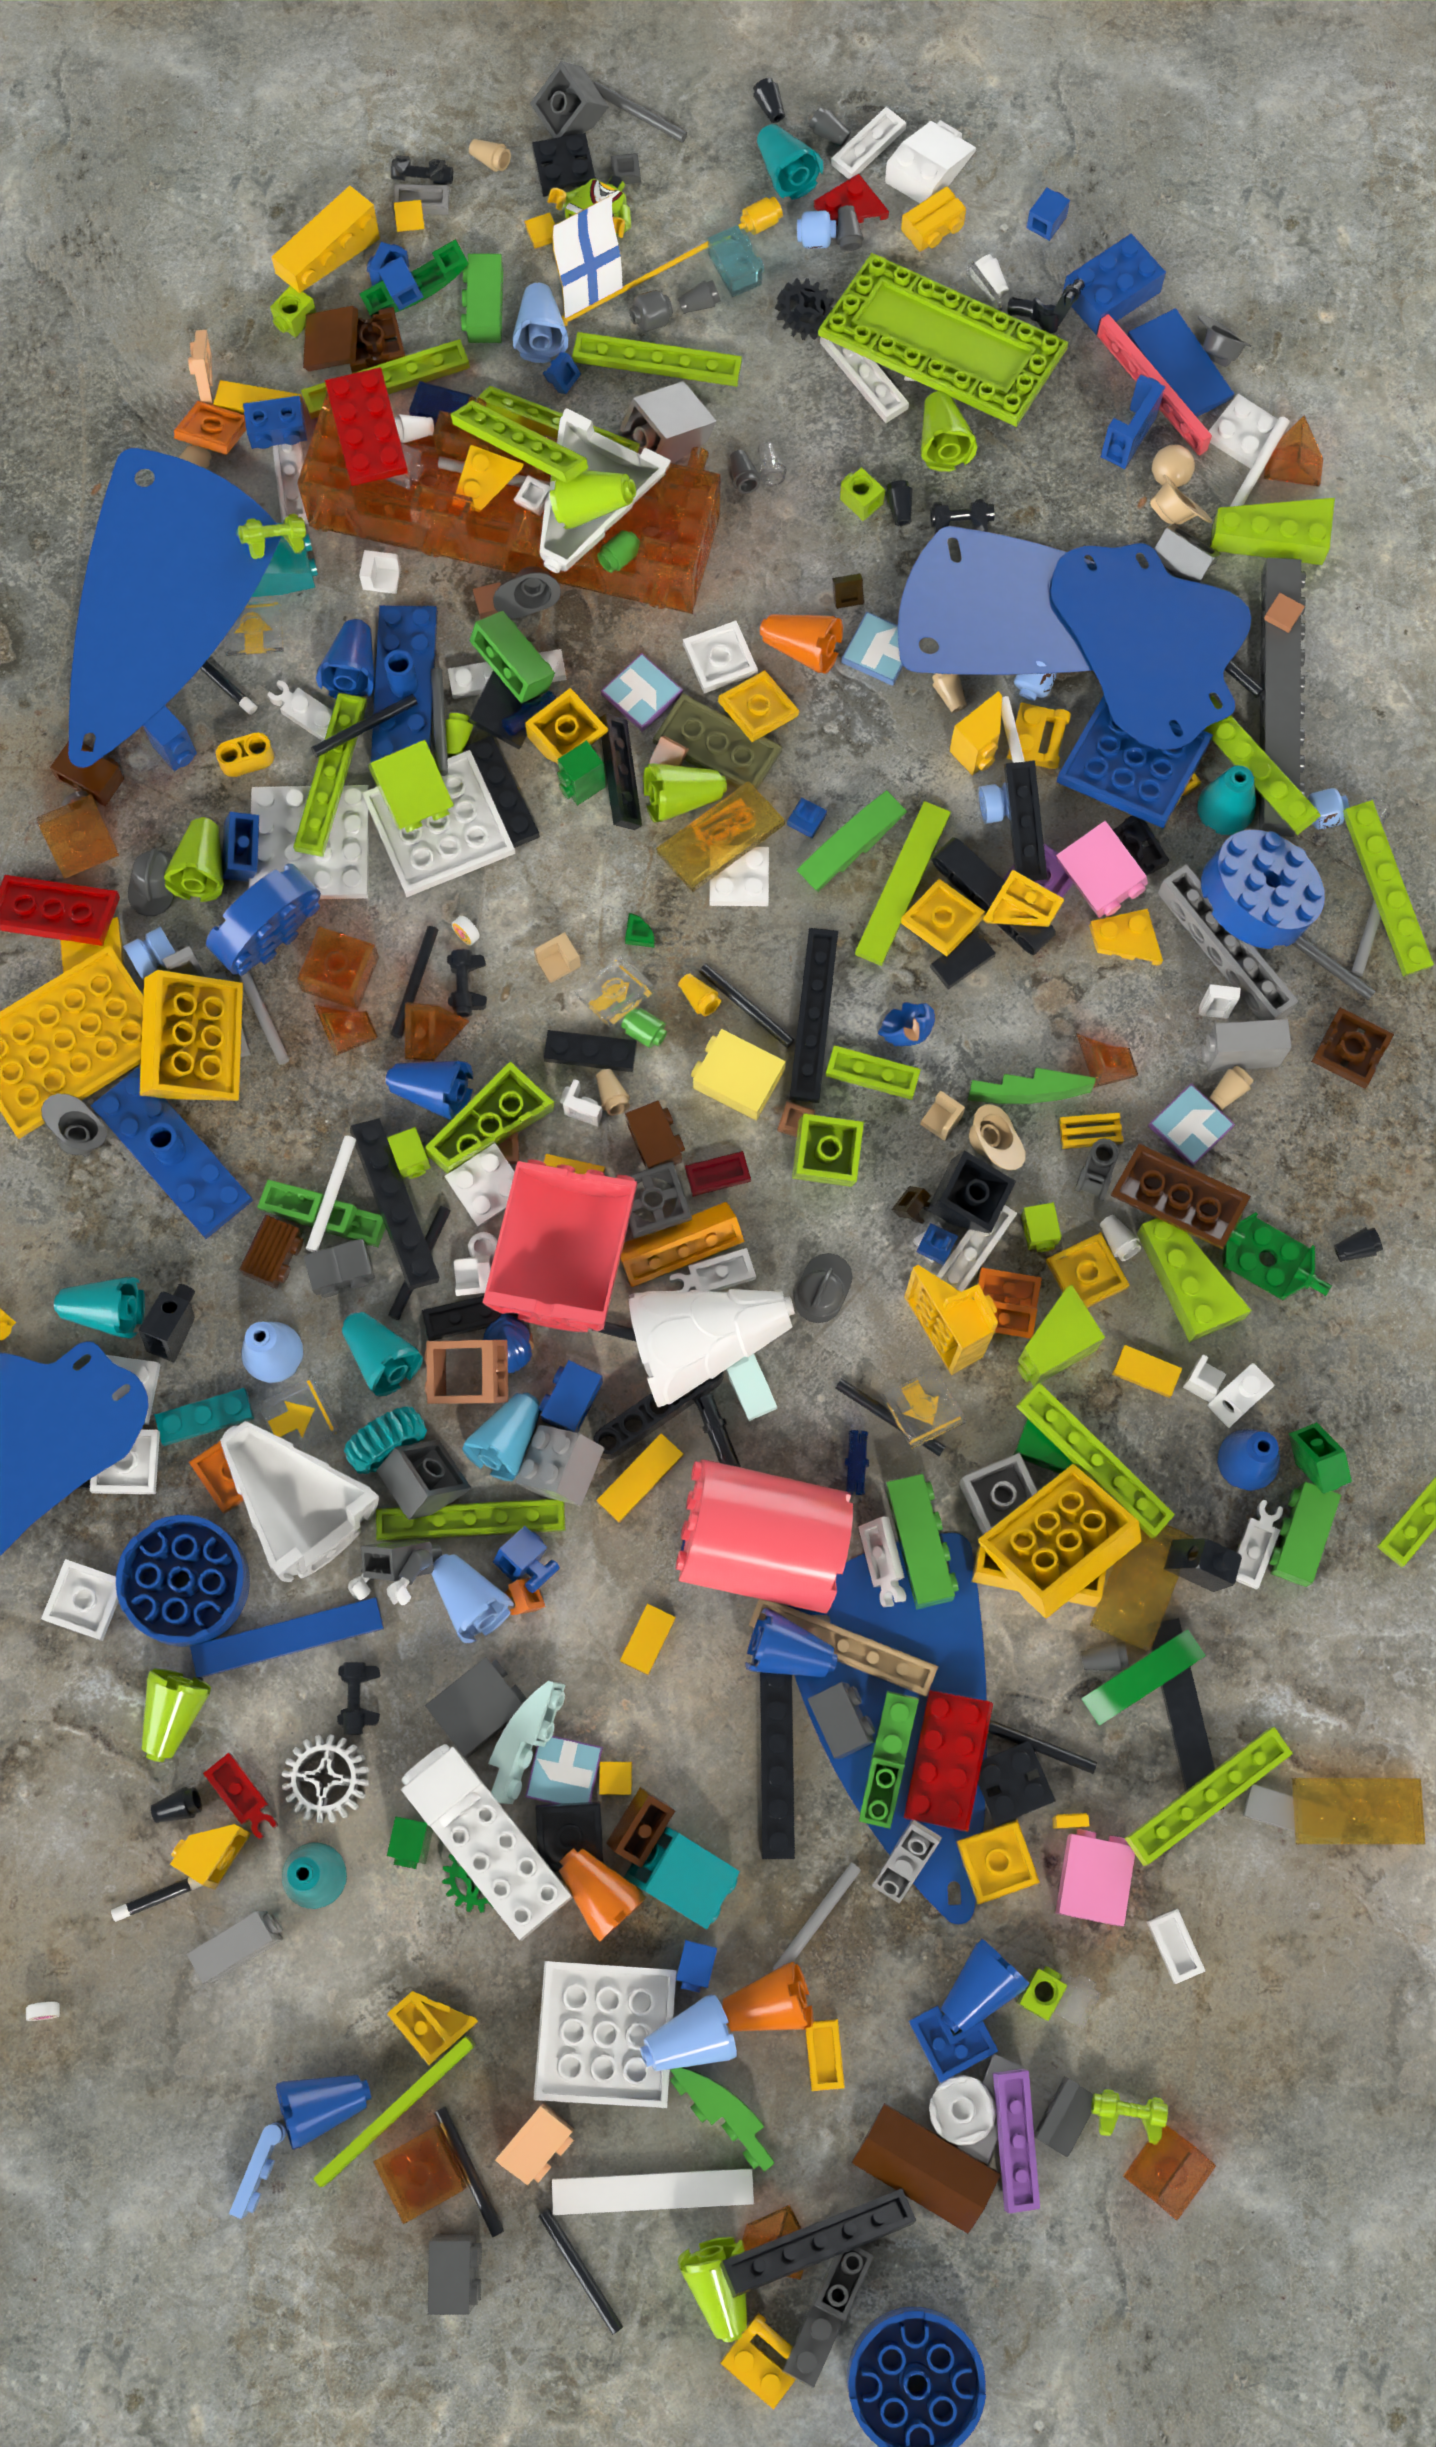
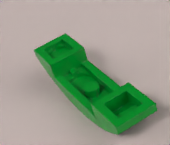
M455 239L432 252L435 259L411 272L424 297L409 306L399 310L383 280L361 292L359 295L371 318L373 315L378 314V311L381 309L394 307L396 313L416 305L454 280L469 264L457 240Z
M1187 1629L1081 1699L1100 1726L1206 1655Z

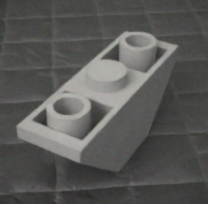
M912 1820L889 1855L872 1887L900 1904L942 1837L917 1821Z

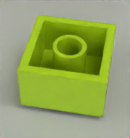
M804 1113L798 1122L792 1179L852 1187L857 1182L864 1122Z

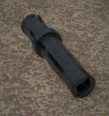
M713 1393L701 1396L700 1399H695L694 1402L704 1423L703 1431L705 1434L708 1433L719 1463L741 1467L725 1427L727 1425L726 1419L721 1417Z

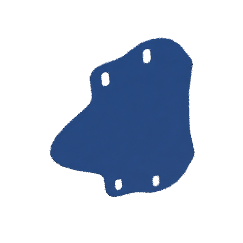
M1143 543L1116 548L1083 546L1065 553L1058 560L1052 578L1051 598L1053 604L1075 633L1100 682L1112 720L1119 728L1142 744L1155 749L1169 750L1191 743L1207 726L1229 717L1234 712L1235 700L1224 681L1223 672L1242 646L1250 631L1252 618L1249 607L1242 599L1229 591L1214 586L1171 576L1166 571L1155 549ZM1142 553L1149 564L1147 569L1140 566L1136 559V554ZM1090 555L1097 566L1095 571H1091L1088 568L1084 556ZM1210 693L1218 695L1223 705L1221 709L1214 707L1209 698ZM1171 720L1178 722L1183 732L1182 736L1178 737L1173 733L1169 725Z
M93 1342L79 1343L56 1362L50 1364H42L20 1356L0 1353V1556L35 1521L92 1477L124 1459L132 1449L145 1423L149 1404L148 1395L143 1383L134 1373L114 1364L102 1349ZM89 1354L91 1356L89 1363L80 1370L75 1371L73 1369L74 1363L84 1355ZM125 1384L130 1385V1391L117 1401L112 1399L113 1393Z

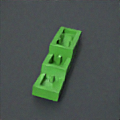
M886 790L832 835L797 871L819 892L839 871L843 873L862 852L867 853L907 813V810Z
M1035 1068L1032 1078L1004 1074L1001 1085L972 1080L968 1100L995 1104H1033L1063 1100L1091 1093L1096 1078Z
M267 1180L257 1208L313 1228L324 1195ZM335 1200L325 1232L352 1241L363 1239L366 1245L379 1248L386 1227L381 1215L360 1210L352 1204Z

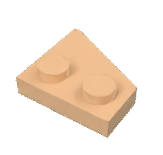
M196 330L195 341L190 342L192 357L188 359L191 375L195 374L200 401L213 405L210 386H213L212 353L207 330Z

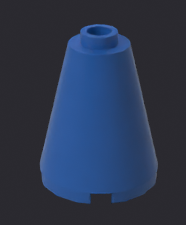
M360 619L348 620L343 624L317 670V684L321 689L324 686L329 690V696L336 699L338 692L360 697L367 694L369 697L372 694L375 684L372 634L369 625Z
M465 1061L396 1063L386 1074V1085L389 1086L391 1093L443 1118L452 1120L471 1100L473 1089L467 1087L468 1079H473V1071L471 1065Z
M1240 1429L1231 1433L1223 1440L1218 1452L1217 1465L1221 1475L1230 1485L1246 1491H1255L1269 1485L1277 1476L1280 1468V1453L1277 1440L1270 1433L1254 1429Z
M768 1608L762 1610L761 1613L765 1614L766 1617L764 1621L758 1619L755 1624L747 1654L752 1655V1662H745L746 1670L825 1677L828 1672L832 1673L834 1671L838 1655L834 1654V1647L777 1612Z
M981 1938L974 1946L941 2007V2010L945 2013L941 2020L955 2033L959 2029L967 2032L1025 1991L1030 1983L992 1946Z
M358 2075L290 2080L276 2084L280 2110L284 2117L286 2133L292 2150L303 2147L366 2109V2101L371 2100L367 2080L360 2081Z

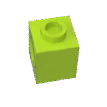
M291 286L270 306L273 323L276 328L283 333L288 332L295 338L306 326V315L316 313L313 298L303 291L298 293Z
M862 467L854 474L849 473L842 480L840 500L862 521L866 520L884 504L885 489ZM856 491H863L865 494H858Z
M416 1127L387 1137L402 1178L409 1177L413 1179L420 1177L426 1173L427 1169L431 1168Z
M1054 1202L1024 1207L1021 1213V1220L1028 1250L1037 1249V1252H1047L1055 1249V1245L1059 1244L1062 1237Z
M1045 1966L1043 1971L1039 1968H1034L1028 1979L1030 1984L1020 1994L1016 2003L1043 2020L1049 2021L1068 1985L1060 1981L1063 1975L1050 1967ZM1043 1981L1047 1982L1051 1987V1996L1046 2001H1040L1035 1995L1037 1984Z

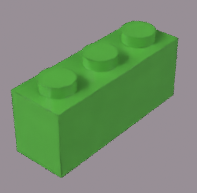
M468 254L469 264L463 270V282L467 283V289H462V305L467 307L466 314L461 315L462 331H467L468 343H502L504 273L502 254Z
M504 611L476 621L469 641L520 703L548 692L555 672Z
M1308 1482L1301 1484L1298 1489L1293 1488L1288 1500V1505L1292 1506L1289 1518L1284 1517L1281 1522L1279 1535L1282 1536L1279 1547L1274 1546L1269 1560V1564L1273 1565L1270 1574L1304 1587L1313 1584L1341 1494L1333 1491L1323 1494L1316 1485Z

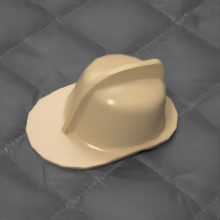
M1164 474L1163 477L1166 483L1150 501L1151 507L1166 523H1175L1177 525L1195 516H1199L1206 522L1212 523L1209 515L1183 494L1170 478Z
M985 1104L978 1108L974 1114L973 1125L969 1131V1140L973 1149L978 1154L989 1158L1000 1168L1016 1170L1022 1167L1025 1162L1026 1152L1008 1115L995 1105Z

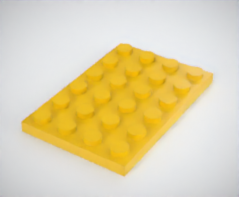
M110 945L0 1011V1112L18 1139L45 1124L42 1119L41 1109L44 1101L50 1096L69 1094L82 1101L141 1064L144 996Z

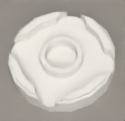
M952 2076L941 2082L936 2088V2092L933 2094L929 2105L930 2120L936 2132L948 2142L961 2146L975 2144L984 2139L994 2126L996 2118L995 2099L987 2086L978 2079L969 2076Z

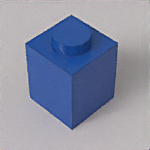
M1046 187L1029 211L1026 228L1050 241L1067 218L1070 200L1060 192H1055Z
M403 257L388 262L378 270L399 310L424 297Z
M685 1940L676 1978L677 1981L682 1982V1989L700 1993L701 1987L708 1988L717 1948Z

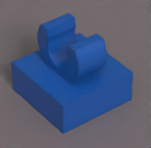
M560 352L556 359L550 362V367L547 371L543 372V375L549 383L553 384L558 393L567 394L581 375V372L569 353Z
M801 797L787 820V826L813 838L827 816V810Z
M930 1223L916 1252L944 1266L958 1236Z

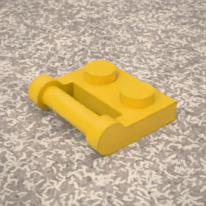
M1023 702L1020 703L1015 724L1025 761L1035 760L1036 766L1049 769L1059 767L1060 757L1058 755L1065 726L1069 724L1071 718L1069 711L1064 709L1053 710ZM1045 722L1054 723L1047 753H1038ZM1009 749L1008 755H1007V759H1011V760H1012L1011 753H1010V749Z
M758 2312L747 2325V2329L742 2332V2337L735 2341L720 2361V2364L774 2410L796 2379L782 2372L783 2369L754 2345L751 2340L756 2334L759 2335L786 2360L793 2346L765 2323L766 2318Z

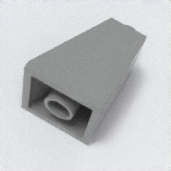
M682 381L634 397L617 435L640 443L638 454L641 455L645 447L671 460L669 465L671 466L706 443L717 421L685 382Z

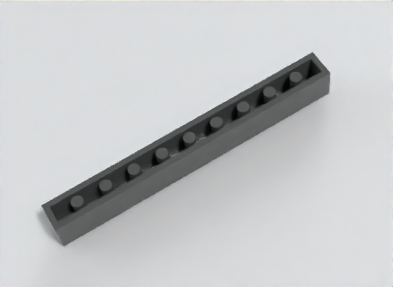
M1267 558L1261 571L1260 686L1264 690L1260 694V748L1304 795L1305 784L1300 782V773L1304 771L1305 756L1300 755V746L1304 744L1305 729L1300 728V719H1303L1305 714V702H1301V693L1304 692L1305 675H1301V667L1305 663V649H1301V640H1304L1306 625L1301 623L1300 615L1291 631L1287 633L1264 620V617L1279 593L1306 606V598L1301 597V589L1305 586L1306 572L1301 571L1300 559ZM1259 794V830L1273 831L1279 836L1294 837L1295 832Z

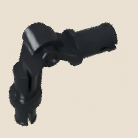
M1075 279L1073 284L1067 285L1056 306L1051 304L1044 305L1036 297L1033 300L1011 297L1007 306L1008 315L1030 317L1032 321H1036L1039 324L1041 330L1050 334L1058 331V326H1060L1073 303L1080 297L1085 283L1082 279H1079V281Z

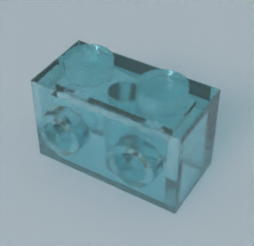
M738 225L708 237V255L732 298L762 285V272L765 271L764 264L760 256L754 255L748 235H743Z

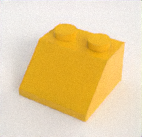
M571 688L525 722L528 739L547 759L557 764L560 757L586 740L591 745L608 732V728Z
M999 691L954 726L950 753L972 776L980 769L981 771L987 770L995 761L994 757L998 749L1002 709V694Z
M236 1824L189 1835L186 1840H180L171 1854L174 1859L170 1865L201 1885L216 1890L252 1833Z

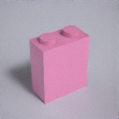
M1106 821L1056 855L1058 863L1099 918L1104 914L1110 916L1120 909L1121 902L1129 897L1131 899L1138 897L1145 891V886L1148 884L1147 876Z
M1077 1829L1076 1835L1070 1834L1067 1836L1056 1914L1115 1926H1124L1135 1853L1125 1838L1109 1836L1108 1841L1096 1839L1095 1832Z

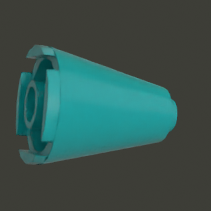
M770 124L762 128L757 136V144L775 191L781 198L790 197L791 200L807 195L818 184L816 179L819 173L823 174L824 166L820 155L776 124Z
M1239 765L1233 766L1202 790L1197 802V811L1201 822L1206 827L1209 826L1216 830L1215 833L1220 835H1233L1244 831L1252 822L1256 813L1254 776L1248 768Z
M122 1277L63 1288L54 1298V1309L61 1319L120 1338L131 1339L138 1333L133 1332L136 1324H142L144 1319L145 1294L144 1290H140L137 1287L136 1283H141L139 1279L135 1277Z
M365 1312L352 1313L344 1320L342 1334L370 1391L376 1396H387L401 1389L398 1383L405 1378L410 1381L416 1375L423 1361V1357L417 1348Z
M319 1842L307 1843L296 1848L286 1859L282 1870V1884L287 1896L295 1904L307 1909H318L332 1904L342 1894L347 1882V1872L343 1857L333 1847ZM309 1870V1877L306 1879V1871Z

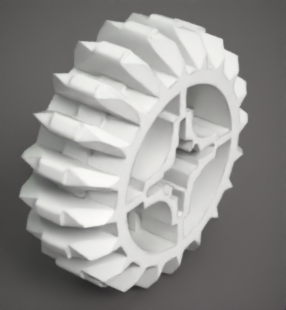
M332 1734L328 1735L326 1744H324L321 1735H316V1746L314 1747L306 1739L303 1741V1745L307 1751L303 1753L299 1748L295 1747L293 1753L299 1757L297 1761L289 1758L285 1761L287 1765L293 1767L292 1772H282L283 1777L291 1778V1783L283 1784L282 1789L285 1791L293 1790L294 1792L286 1797V1801L288 1803L296 1800L299 1801L293 1809L296 1813L301 1812L306 1807L307 1809L304 1813V1819L310 1820L316 1812V1822L323 1823L325 1813H327L329 1821L334 1823L337 1819L336 1811H339L343 1818H347L349 1816L345 1808L347 1805L354 1810L359 1808L358 1804L353 1801V1798L357 1796L358 1798L365 1799L366 1797L365 1793L358 1791L359 1785L366 1787L370 1784L368 1780L360 1779V1775L369 1773V1768H358V1765L364 1762L366 1758L364 1755H358L353 1758L358 1747L353 1744L345 1750L348 1740L343 1737L339 1740L337 1746L335 1745V1736ZM324 1753V1758H321L320 1766L316 1770L303 1771L311 1758ZM334 1753L340 1754L346 1760L351 1776L339 1775L336 1772ZM328 1770L329 1775L336 1779H341V1781H332L331 1784L327 1783L328 1786L324 1787V1783L311 1777H319L320 1774L324 1775L323 1771ZM301 1781L315 1785L316 1797H318L317 1805L306 1798L301 1787ZM349 1786L346 1794L338 1802L327 1805L328 1799H330L331 1793L335 1788Z

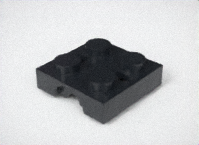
M586 133L532 142L543 197L549 196L552 188L564 190L568 185L576 188L586 185L591 179H596ZM584 156L586 157V160H583V159H577V160H575V158L584 157ZM552 162V164L546 167H541V164Z
M1132 815L1113 829L1146 876L1167 866L1169 859L1145 820ZM1147 841L1149 846L1143 849L1142 843Z
M1030 1740L982 1759L978 1785L996 1826L1056 1802ZM1037 1769L1039 1777L1029 1780L1026 1773ZM998 1785L1001 1793L990 1797L987 1789Z

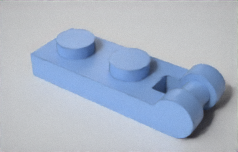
M275 2122L266 2126L262 2131L230 2209V2215L242 2219L247 2216L248 2212L254 2213L261 2197V2193L257 2192V2189L262 2179H268L275 2160L270 2159L275 2145L282 2142L287 2135L284 2124Z

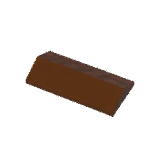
M1140 1143L1111 1193L1112 1197L1220 1249H1224L1251 1198L1246 1193Z
M885 2103L851 2162L896 2191L903 2189L906 2197L969 2234L984 2211L1001 2176L1000 2172Z

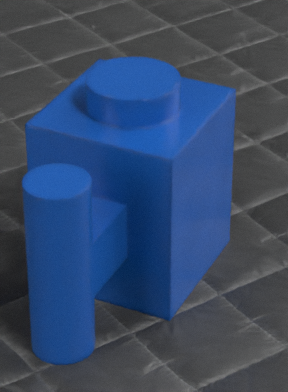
M526 1526L499 1548L493 1560V1563L513 1582L521 1579L527 1573L531 1579L525 1583V1587L531 1593L538 1590L560 1569L558 1563L554 1560H550L545 1566L539 1562L547 1546L538 1534L531 1532Z

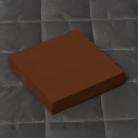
M351 305L306 315L304 369L309 372L355 363L358 309L355 306Z

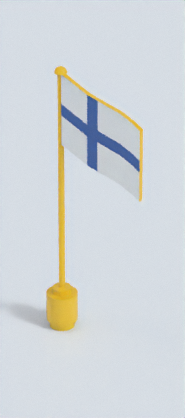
M612 195L553 225V252L562 286L564 316L562 315L561 317L564 325L568 326V322L743 228L747 233L751 232L753 235H756L777 224L778 219L783 217L782 208L778 200L774 196L771 198L764 197L742 209L743 216L740 217L741 223L625 286H622L621 255L612 218Z

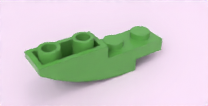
M890 1691L886 1693L859 1822L891 1829L919 1701L916 1697Z
M685 2067L670 2070L674 2076L669 2080L681 2096L686 2092L694 2101L690 2108L702 2123L708 2120L713 2125L723 2117L726 2122L721 2125L733 2142L738 2138L746 2147L742 2154L754 2169L760 2166L765 2172L775 2163L755 2136L764 2127V2124L744 2102L723 2085L699 2072Z

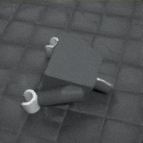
M416 1539L361 1546L363 1567L361 1572L363 1574L351 1580L348 1584V1589L355 1599L362 1600L371 1592V1589L366 1584L369 1579L397 1581L388 1586L387 1595L393 1605L398 1601L401 1605H405L411 1599V1595L406 1589L407 1585H412L417 1576L433 1572V1563L442 1556V1549L437 1543L431 1544L430 1541Z

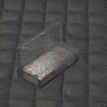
M973 261L968 263L965 277L947 286L1002 311L1003 300Z

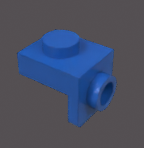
M380 243L375 256H371L367 264V272L370 275L372 286L382 281L378 270L392 260L403 257L409 268L406 250L395 244Z

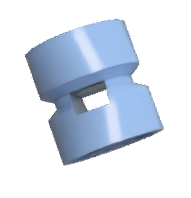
M1006 782L1003 783L1002 788H999L996 784L979 787L980 810L985 824L1002 821L1004 816H1007L1009 819Z
M161 926L147 933L146 940L136 939L123 946L142 980L155 972L157 966L161 965L166 968L162 959L175 953Z

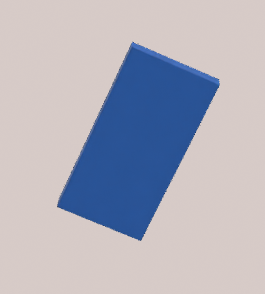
M1176 308L1128 332L1127 336L1196 417L1233 399L1234 392Z

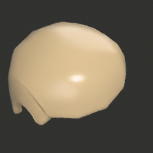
M1168 445L1160 449L1152 462V473L1155 480L1162 486L1166 483L1163 477L1164 474L1170 478L1176 487H1180L1190 481L1195 469L1193 455L1187 448L1181 445Z

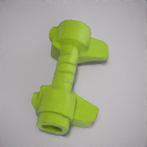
M289 514L283 524L263 526L260 520L248 519L244 525L238 527L240 542L249 545L251 557L258 559L264 556L265 538L283 536L296 554L301 553L304 549L303 538L306 535V527L302 517H298L296 514Z
M1105 2089L1103 2093L1093 2094L1091 2113L1098 2115L1099 2133L1105 2136L1112 2135L1119 2115L1140 2118L1146 2129L1148 2141L1156 2145L1162 2137V2128H1165L1167 2123L1168 2105L1161 2098L1157 2097L1149 2099L1146 2105L1120 2101L1118 2093Z

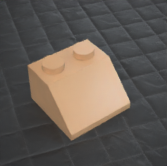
M544 2102L495 2161L526 2185L533 2179L539 2183L551 2168L547 2163L555 2152L561 2156L574 2141L569 2136L574 2129Z

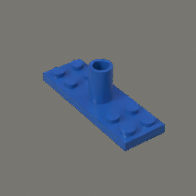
M379 605L373 714L410 694L415 696L418 704L373 728L371 762L423 740H426L431 752L433 719L431 669L435 668L437 606Z
M136 1068L90 1106L202 1236L207 1239L249 1205L253 1199L166 1099L139 1095L140 1069Z

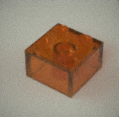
M92 794L37 817L38 826L64 879L119 856L117 846Z
M319 926L297 978L302 992L358 1010L379 959L377 949L374 944Z
M438 2125L373 2161L403 2224L467 2188Z

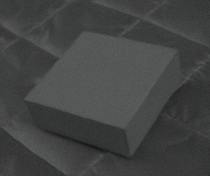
M638 153L611 156L613 176L621 178L625 184L641 183Z

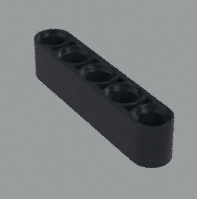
M952 837L931 857V861L936 869L974 904L983 909L986 914L1005 881L963 842L955 837ZM997 924L1031 955H1035L1056 935V931L1051 924L1049 927Z
M724 1371L715 1378L708 1379L694 1388L689 1396H682L673 1403L667 1404L668 1408L663 1414H655L651 1411V1405L655 1402L651 1393L601 1427L594 1435V1442L599 1444L606 1436H611L617 1441L613 1449L603 1451L601 1458L608 1460L618 1457L694 1404L695 1399H700L701 1396L710 1393L722 1383ZM630 1419H638L642 1422V1427L637 1432H630L625 1428L626 1422Z

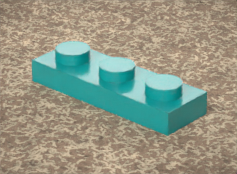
M245 1388L154 1415L163 1446L254 1419Z

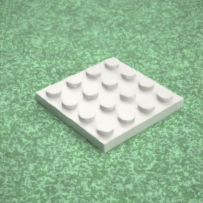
M470 750L448 758V774L441 776L454 804L453 807L448 809L450 815L436 821L433 820L432 816L421 820L422 827L408 833L405 828L397 829L378 787L362 792V796L406 897L515 854L513 844Z
M344 785L324 857L295 852L293 848L311 786L252 787L251 814L259 815L257 873L254 878H249V888L273 870L277 869L279 872H284L283 868L286 864H294L320 891V899L368 898L370 812L362 792L370 790L369 785Z
M545 1961L534 2100L667 2108L670 2069L655 2071L652 2065L646 2067L640 2047L645 2046L644 2038L673 2019L676 1970Z

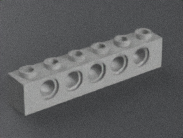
M1187 864L1164 879L1157 894L1233 987L1241 988V998L1260 1021L1280 1020L1291 1014L1298 1000L1254 946L1239 940L1218 923L1211 914L1214 909L1209 899L1203 897L1201 881Z

